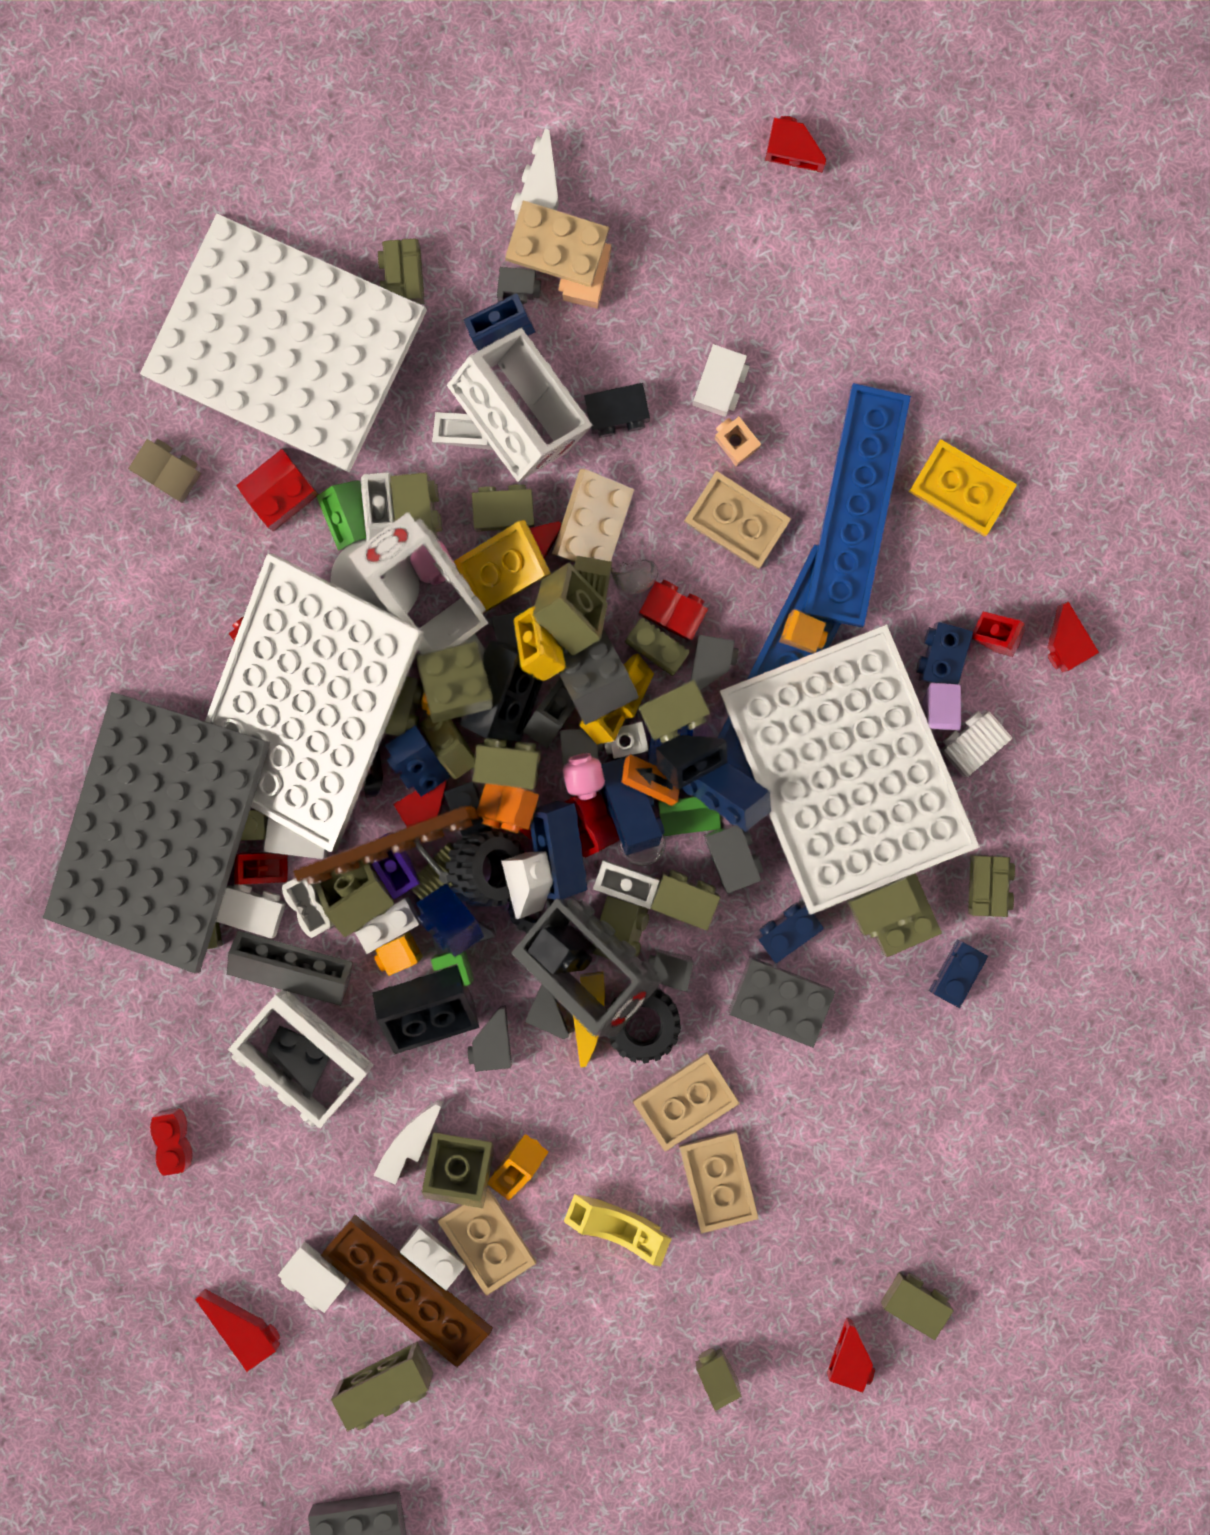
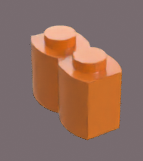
M485 783L477 814L478 817L483 818L482 824L499 829L502 824V829L518 833L520 828L529 830L539 795L518 787Z

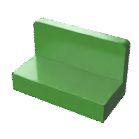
M359 480L332 485L316 496L338 551L344 550L352 543L366 539L361 482Z
M696 797L680 798L673 806L658 801L660 819L665 832L662 834L663 836L721 828L719 813L707 808Z
M465 947L440 955L435 954L432 957L431 963L434 971L458 964L464 986L472 984L474 975Z

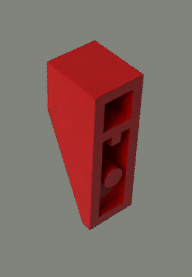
M207 1289L201 1291L196 1297V1302L246 1372L277 1351L281 1344L278 1341L280 1335L272 1324L267 1325L262 1318Z

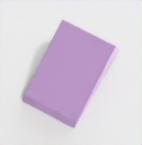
M930 683L923 697V707L930 729L960 730L961 685Z

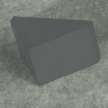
M541 984L525 1022L561 1039H566L570 1033L557 999Z

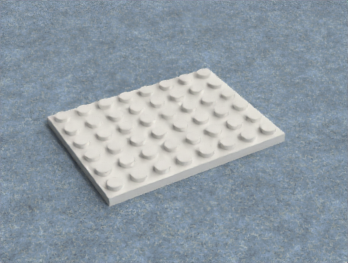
M216 213L140 374L162 386L350 472L427 309L418 303Z
M267 554L205 721L270 742L251 807L333 852L338 849L424 631L275 554Z
M887 625L719 691L755 781L770 791L771 812L769 816L809 915L979 848V844Z

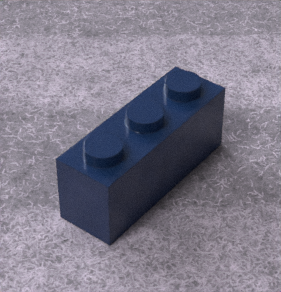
M624 757L601 764L605 785L601 790L624 853L627 856L659 846L662 834L665 832L660 817L655 818L653 813V797L622 783L624 761L627 758Z
M729 763L682 788L687 794L693 795L702 801L707 808L715 810L724 816L730 824L737 825L745 832L771 812L770 791Z
M554 801L536 807L530 824L534 852L547 853L553 883L547 897L550 899H566L588 890L586 870L582 856V843L577 823L578 815L573 803Z

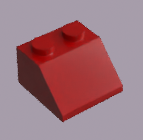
M280 449L236 485L251 508L267 528L273 532L318 495V492L283 449Z

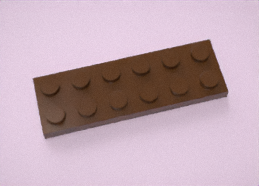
M464 806L295 869L293 873L296 882L307 881L308 885L319 884L332 879V872H336V875L361 868L359 862L364 861L365 864L384 860L388 858L387 852L391 850L393 854L397 852L402 853L417 847L415 842L421 840L422 843L432 842L445 837L443 833L445 830L449 829L450 832H458L472 827L471 821L479 817L475 807Z
M355 1214L320 1255L456 1368L489 1336L493 1329L491 1325L452 1293L442 1288Z

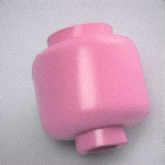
M438 541L440 543L441 548L444 550V552L447 553V555L453 561L446 546L441 541ZM424 545L412 553L410 557L411 565L422 582L437 585L446 581L434 565L436 561Z
M590 753L569 757L568 763L562 768L568 793L579 795L580 800L596 797V791L605 785L599 759L592 757Z

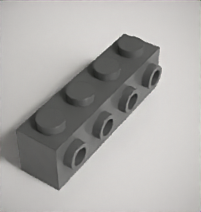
M237 931L228 952L226 975L341 1006L349 986L353 962Z

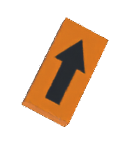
M631 754L625 758L622 776L623 784L671 806L678 802L679 790L658 770L657 766Z

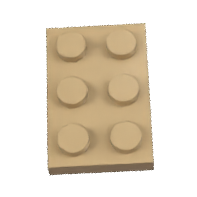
M523 200L506 252L505 261L592 287L609 227Z
M580 469L552 554L574 563L577 556L611 561L634 489L587 469Z
M716 471L684 520V523L759 570L791 518Z
M707 1052L633 1099L637 1110L665 1152L740 1104Z
M736 1131L679 1145L701 1233L759 1219Z
M487 1187L483 1208L459 1205L438 1219L439 1225L486 1296L536 1264L535 1258L489 1187Z

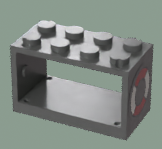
M556 898L511 954L593 1036H617L662 981L656 976L658 972L651 964L646 961L641 962L635 956L636 950L633 946L624 940L621 942L614 935L616 931L610 924L604 920L600 922L593 915L595 910L587 902ZM572 921L597 948L633 981L609 1010L570 973L552 974L527 952L543 927L567 926Z

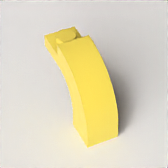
M574 1194L564 1219L566 1224L580 1234L600 1237L615 1242L631 1250L653 1266L661 1267L672 1239L660 1231L661 1227L640 1215L602 1200Z

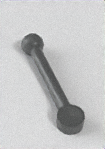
M419 840L416 841V848L440 875V882L449 884L450 882H447L446 875L449 873L441 869L419 843Z

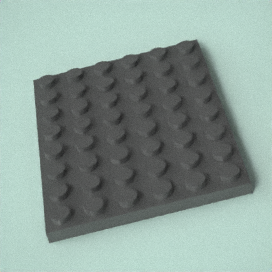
M111 692L43 918L191 973H200L270 742Z

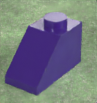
M394 832L386 833L385 835H383V836H381V837H384V836H386V835L392 834V833H394ZM391 850L387 852L388 858L371 863L394 900L420 884L412 861L406 851L393 854Z

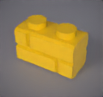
M532 606L514 619L522 670L544 681L564 670L565 661L562 647L545 627L538 624L533 616L535 606Z

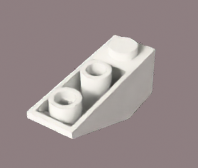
M548 129L544 130L542 138L537 136L532 149V154L535 155L532 165L527 164L521 180L525 183L521 193L517 192L513 199L511 210H514L516 221L523 200L556 211L559 206L550 131Z

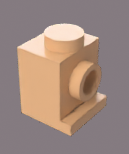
M737 417L734 421L728 418L716 428L718 433L714 439L736 467L761 446V443L740 417ZM732 436L740 438L741 443L738 446H733L730 443Z

